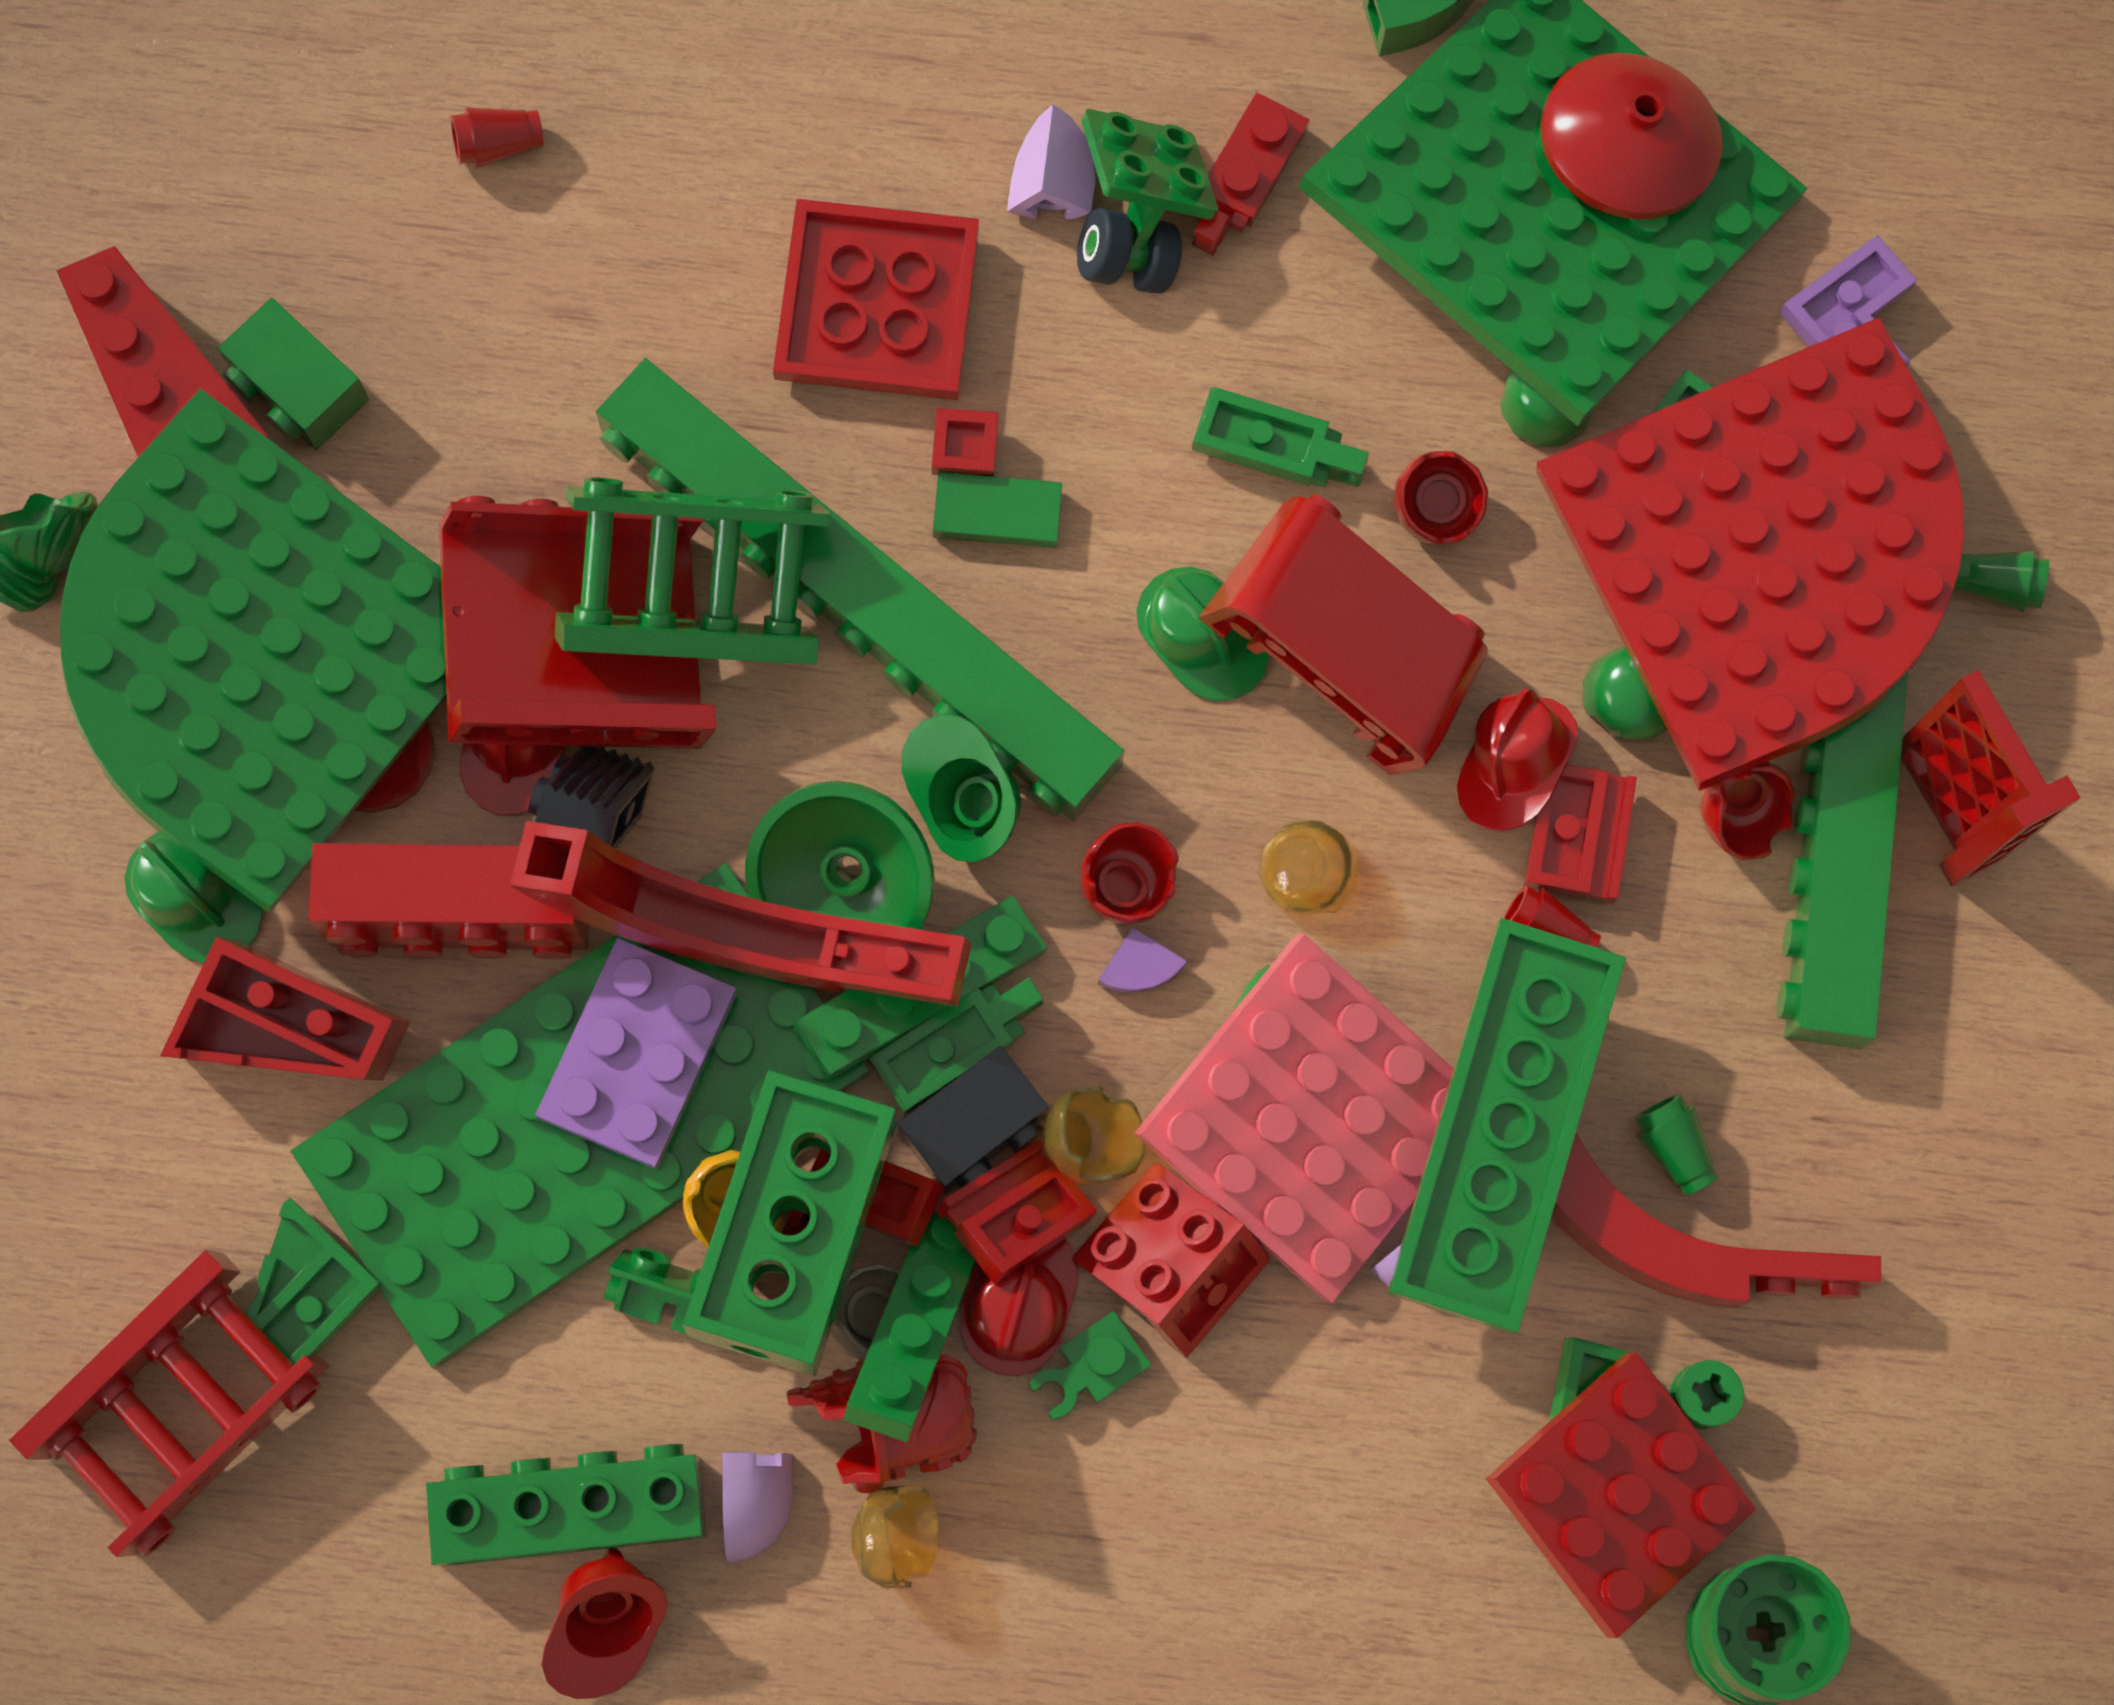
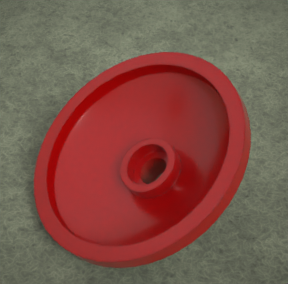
M1612 53L1595 56L1578 63L1569 69L1554 85L1542 112V146L1556 176L1579 199L1600 211L1614 216L1630 219H1653L1679 212L1691 205L1704 193L1720 163L1722 153L1721 129L1715 111L1707 97L1683 73L1666 63L1650 57L1630 53ZM1637 110L1645 112L1650 117L1640 114Z

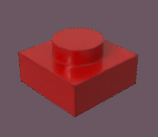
M936 408L932 475H938V472L994 476L999 412Z

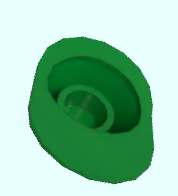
M1194 567L1170 569L1153 578L1141 593L1136 609L1138 629L1149 647L1157 654L1177 680L1196 696L1211 701L1235 700L1252 691L1264 676L1269 658L1268 653L1265 651L1255 655L1246 647L1251 639L1244 638L1233 628L1226 637L1221 638L1198 619L1224 582L1211 572Z
M939 714L923 720L909 733L902 750L901 772L910 796L925 821L932 838L942 852L957 861L978 862L992 857L1012 836V831L1019 818L1022 800L1017 782L1010 772L1003 767L991 743L974 723L961 716Z
M160 832L142 841L130 857L124 876L128 899L136 912L172 949L188 960L204 963L216 937L237 940L250 946L257 936L263 915L262 908L164 837Z

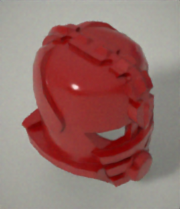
M941 1354L908 1443L857 1425L861 1441L847 1449L836 1463L837 1472L843 1485L852 1483L857 1492L872 1493L880 1490L884 1482H888L890 1479L899 1480L905 1478V1470L915 1464H919L920 1472H936L953 1467V1463H962L968 1458L972 1452V1444L975 1443L977 1438V1430L973 1428L975 1415L970 1401L972 1396L971 1388L967 1385L968 1373L960 1361L954 1357ZM857 1361L856 1367L845 1371L841 1369L833 1370L831 1376L820 1380H812L808 1387L788 1390L786 1392L788 1405H812L824 1420L843 1419L847 1403L864 1361Z

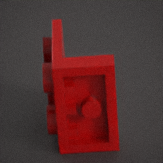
M1154 1163L1074 1254V1261L1083 1270L1144 1315L1164 1340L1185 1358L1193 1352L1271 1260L1242 1222L1160 1163Z

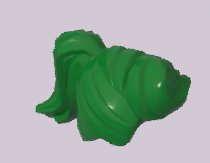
M73 492L61 499H56L41 493H34L29 496L22 510L0 515L1 603L19 612L34 611L51 601L57 590V574L60 571L69 569L80 537L98 507L95 495L89 492Z

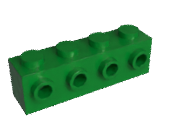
M667 1444L643 1448L644 1460L618 1462L617 1451H602L577 1455L578 1467L551 1470L550 1458H537L510 1462L511 1474L485 1477L484 1465L443 1469L444 1481L426 1483L431 1565L444 1567L601 1550L610 1547L620 1548L707 1538L700 1457L695 1454L684 1455L683 1444Z

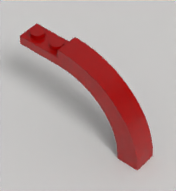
M526 821L510 881V886L551 909L588 925L641 944L752 975L843 993L844 988L958 1007L972 943L963 936L831 916L741 896L649 865L603 842L588 830Z
M1577 1131L1575 1133L1551 1219L1580 1247L1609 1268L1636 1283L1684 1300L1737 1308L1750 1302V1283H1756V1294L1770 1296L1795 1295L1796 1285L1821 1287V1297L1829 1299L1861 1298V1289H1867L1881 1283V1256L1739 1248L1700 1240L1677 1231L1651 1217L1626 1198L1598 1168L1581 1142Z

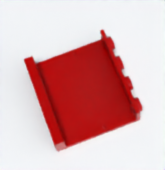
M469 496L460 499L458 502H450L439 524L449 743L701 749L716 731L715 705L701 704L698 658L562 651L555 639L556 612L574 613V606L581 604L588 511L573 510L572 507H559L556 501L550 499H532L523 502L521 505L495 504L494 499L486 496ZM614 513L607 606L613 609V615L637 617L638 609L645 608L652 515ZM678 517L670 610L677 613L676 619L695 620L690 540L703 523V518Z

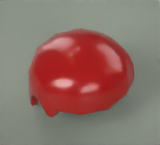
M1432 451L1410 461L1397 478L1393 505L1400 525L1410 535L1427 544L1445 545L1462 541L1474 533L1475 528L1480 525L1486 514L1489 490L1479 468L1462 455L1454 451Z
M1769 761L1705 788L1701 799L1700 813L1710 837L1723 851L1741 861L1764 859L1771 855L1770 842L1772 838L1780 831L1790 830L1793 826L1791 805L1794 802L1795 790L1788 773Z
M1138 821L1113 825L1096 838L1085 853L1081 865V887L1084 899L1089 902V907L1102 919L1123 926L1150 921L1168 904V901L1175 894L1176 866L1179 861L1177 850L1162 831Z

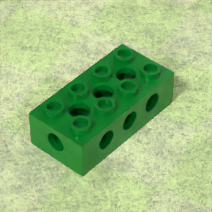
M771 1070L767 1071L683 1322V1327L689 1338L809 1375H817L897 1127L896 1108ZM809 1149H820L830 1156V1160L825 1167L814 1172L801 1170L795 1165V1162L801 1153ZM800 1211L806 1214L810 1221L801 1233L788 1236L774 1229L777 1219L786 1212ZM767 1274H780L789 1280L785 1293L776 1299L764 1300L753 1293L756 1282Z

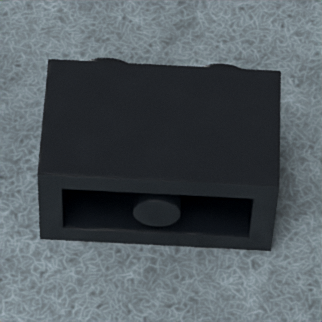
M1000 1045L897 1123L899 1135L932 1178L944 1187L943 1192L946 1195L957 1185L961 1189L992 1169L993 1166L989 1161L1010 1146L1016 1154L1038 1139L1046 1131L1041 1121L1048 1117L1049 1106L1002 1045Z

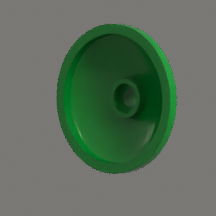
M825 781L813 783L791 792L779 800L762 817L750 839L745 860V881L748 897L790 908L921 930L933 902L935 888L934 865L929 847L921 830L909 814L895 801L877 790L861 784L844 781ZM849 856L858 861L861 868L859 875H853L846 871L843 866L844 857Z

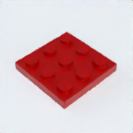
M796 199L773 366L774 380L958 400L979 235V219Z
M1637 1352L1625 1353L1486 1478L1487 1482L1607 1638L1618 1639L1756 1510L1752 1502Z

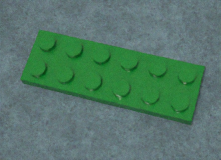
M1500 918L1497 922L1387 1291L1388 1295L1515 1335L1518 1333L1626 960L1625 956L1504 918Z

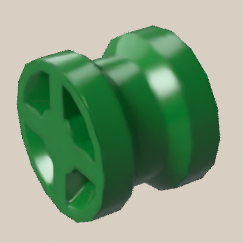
M1705 1360L1687 1366L1676 1374L1670 1385L1669 1395L1695 1429L1705 1430L1726 1424L1737 1416L1743 1405L1744 1389L1740 1377L1733 1368L1721 1361ZM1713 1380H1714L1713 1386H1714L1715 1389L1717 1390V1394L1720 1395V1396H1722V1398L1719 1397V1396H1716L1714 1389L1711 1387Z

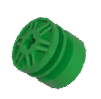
M1767 1554L1714 1575L1695 1593L1685 1615L1684 1646L1694 1672L1712 1693L1735 1705H1777L1820 1691L1840 1672L1850 1648V1616L1840 1590L1821 1569L1795 1556ZM1754 1625L1760 1629L1767 1628L1769 1641L1762 1644L1760 1641H1749L1746 1629Z

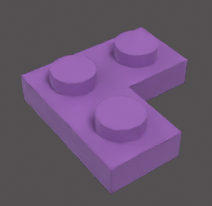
M1877 235L1784 303L1779 313L1805 344L1810 347L1873 320L1876 315L1909 292L1917 280ZM1894 343L1904 363L1908 366L1910 360Z

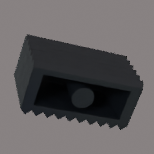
M581 746L572 757L559 756L550 779L539 778L529 801L528 813L535 815V822L588 830L603 842L617 848L619 843L621 844L622 840L629 834L630 829L632 830L637 821H640L655 768L651 761L642 764L639 757L631 760L627 753L619 756L615 748L607 752L605 747Z

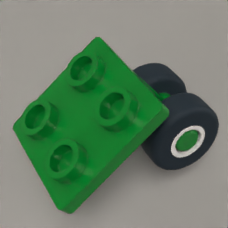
M1087 109L1081 122L1102 192L1106 197L1129 202L1127 215L1121 211L1098 208L1088 216L1081 230L1077 247L1079 272L1087 281L1110 285L1115 283L1125 270L1134 271L1133 285L1136 290L1149 293H1164L1174 282L1179 270L1182 256V239L1179 229L1175 224L1160 220L1163 212L1168 210L1200 218L1213 219L1218 210L1195 136L1177 125L1166 124L1163 126L1136 120L1121 112L1106 113Z

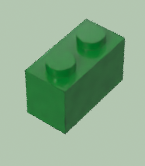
M272 297L218 347L220 354L229 367L223 376L230 385L249 402L257 395L272 409L266 416L287 439L294 442L301 436L316 451L370 400L360 379Z

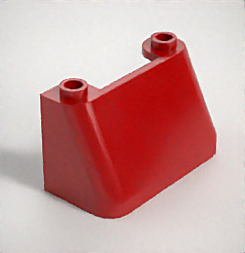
M1312 494L1309 498L1302 496L1292 497L1284 501L1198 619L1221 638L1226 637L1233 628L1244 638L1251 639L1246 647L1255 655L1266 651L1357 726L1353 732L1354 736L1362 742L1374 739L1375 744L1366 757L1388 775L1423 769L1441 745L1488 654L1487 646L1482 641L1485 633L1468 617L1450 613L1340 521L1342 518L1340 511L1331 502L1315 494Z

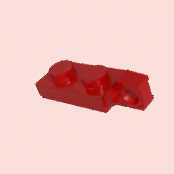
M1258 92L1255 93L1208 174L1218 210L1213 219H1200L1193 233L1196 235L1192 242L1193 246L1214 256L1230 227L1243 233L1246 226L1251 228L1304 137L1310 119Z

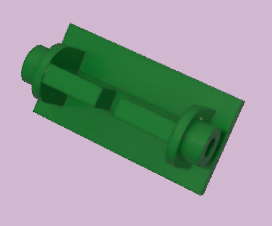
M635 1248L633 1251L624 1249L609 1267L608 1273L613 1275L608 1282L604 1300L614 1303V1311L622 1312L657 1325L661 1321L666 1303L677 1306L670 1329L687 1334L683 1327V1322L701 1268L693 1272L670 1264L671 1259L667 1255L649 1248Z

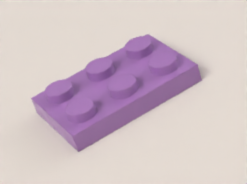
M617 938L535 1116L543 1122L658 1170L738 994L737 989Z

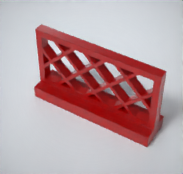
M1979 670L1962 677L1902 738L1901 760L1955 850L1939 864L1951 886L2008 857L2081 799L2068 775L2049 785L2046 784Z

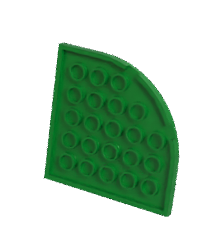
M202 389L195 393L118 479L96 508L80 537L70 562L63 591L60 643L62 671L67 697L83 740H86L112 787L140 817L164 837L270 914L312 863L313 843H328L447 699L441 567Z

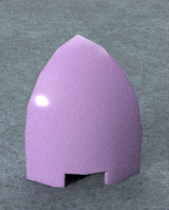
M1052 104L1038 117L1029 130L1016 157L1010 184L1007 212L1036 219L1038 209H1066L1065 219H1076L1090 214L1092 211L1095 165L1085 134L1071 116Z
M722 1452L723 1530L727 1563L754 1558L775 1543L789 1521L793 1500L792 1454L756 1455V1452Z

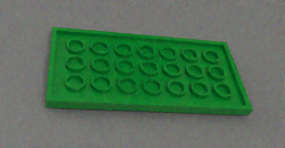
M726 862L697 881L704 885L748 897L747 892ZM615 935L290 1150V1152L368 1272L381 1283L379 1286L380 1290L430 1367L435 1369L683 1201L686 1181L704 1159L729 1150L741 1152L768 1070L840 1092H845L870 1075L864 1062L861 1061L831 1080H826L794 1029L797 1019L823 1005L812 987L712 965ZM617 938L735 987L738 992L658 1170L543 1122L535 1116Z

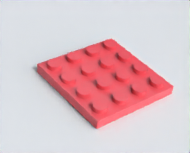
M1296 934L1134 1134L1205 1197L1242 1222L1265 1250L1323 1301L1333 1303L1415 1200L1454 1068L1306 934Z

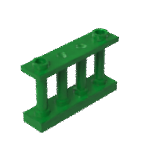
M602 477L584 478L583 487L566 486L565 499L573 510L588 511L581 604L574 606V613L556 612L555 639L562 651L817 665L819 639L808 627L801 626V619L796 618L804 525L830 527L831 514L819 503H813V494L792 490L776 491L775 500L623 490L622 481ZM614 513L652 515L645 608L638 609L637 617L613 615V609L607 606ZM678 517L716 519L708 611L701 613V620L676 619L677 613L670 610ZM742 521L779 523L771 615L764 616L763 624L739 623V616L733 614Z

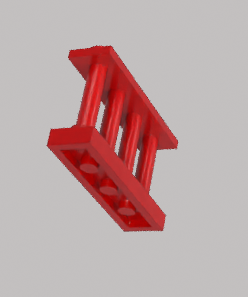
M205 1249L9 1439L26 1460H48L51 1456L57 1460L63 1457L123 1522L127 1529L107 1547L115 1557L135 1556L139 1552L143 1556H148L166 1542L175 1531V1527L170 1522L286 1408L293 1413L309 1402L322 1386L317 1378L329 1367L322 1357L304 1355L293 1365L231 1299L230 1295L233 1290L228 1284L241 1271L224 1253ZM198 1313L201 1317L210 1315L274 1384L246 1412L240 1408L181 1344L184 1336L180 1331ZM149 1361L153 1365L161 1362L225 1431L197 1460L133 1392L135 1383L131 1379ZM100 1409L104 1412L112 1409L176 1479L148 1508L83 1439L87 1432L82 1426Z

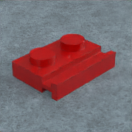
M1567 764L1550 800L1540 814L1534 818L1523 887L1527 885L1537 890L1545 888L1548 892L1584 899L1586 897L1605 900V903L1614 904L1619 896L1637 777L1610 775L1608 771Z
M1039 1139L943 1199L936 1210L941 1219L947 1217L957 1229L954 1235L995 1285L1088 1224L1097 1212V1209L1057 1161L1052 1164L1042 1152L1045 1146Z

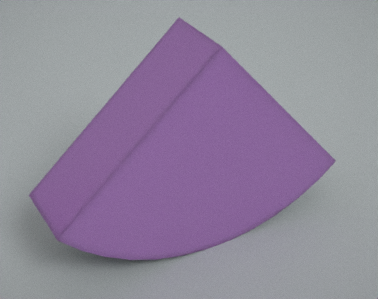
M1132 927L1100 976L1098 985L1118 993L1151 990L1173 980L1185 967L1187 961Z

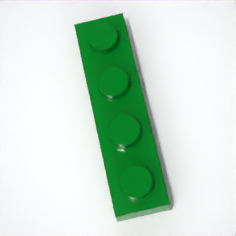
M1013 895L946 933L966 937L972 943L960 999L976 988H979L981 991L1043 956L1047 949ZM849 989L797 1019L794 1029L826 1080L829 1081L885 1048L950 1005Z
M938 1208L934 1209L918 1247L910 1245L847 1403L843 1418L844 1421L907 1443L976 1263L974 1258L954 1235L957 1229L947 1217L941 1219L937 1214L936 1210Z

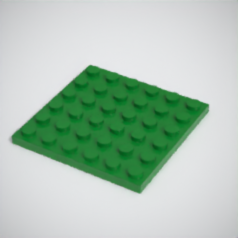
M1489 0L1303 175L1299 189L1568 419L1579 426L1801 200L1808 188L1715 111L1722 135L1720 163L1709 186L1691 205L1674 214L1653 219L1623 218L1605 213L1588 205L1574 195L1560 181L1546 158L1541 140V117L1544 105L1557 81L1569 69L1584 60L1612 53L1650 56L1582 0ZM1637 110L1640 114L1650 117L1645 112Z

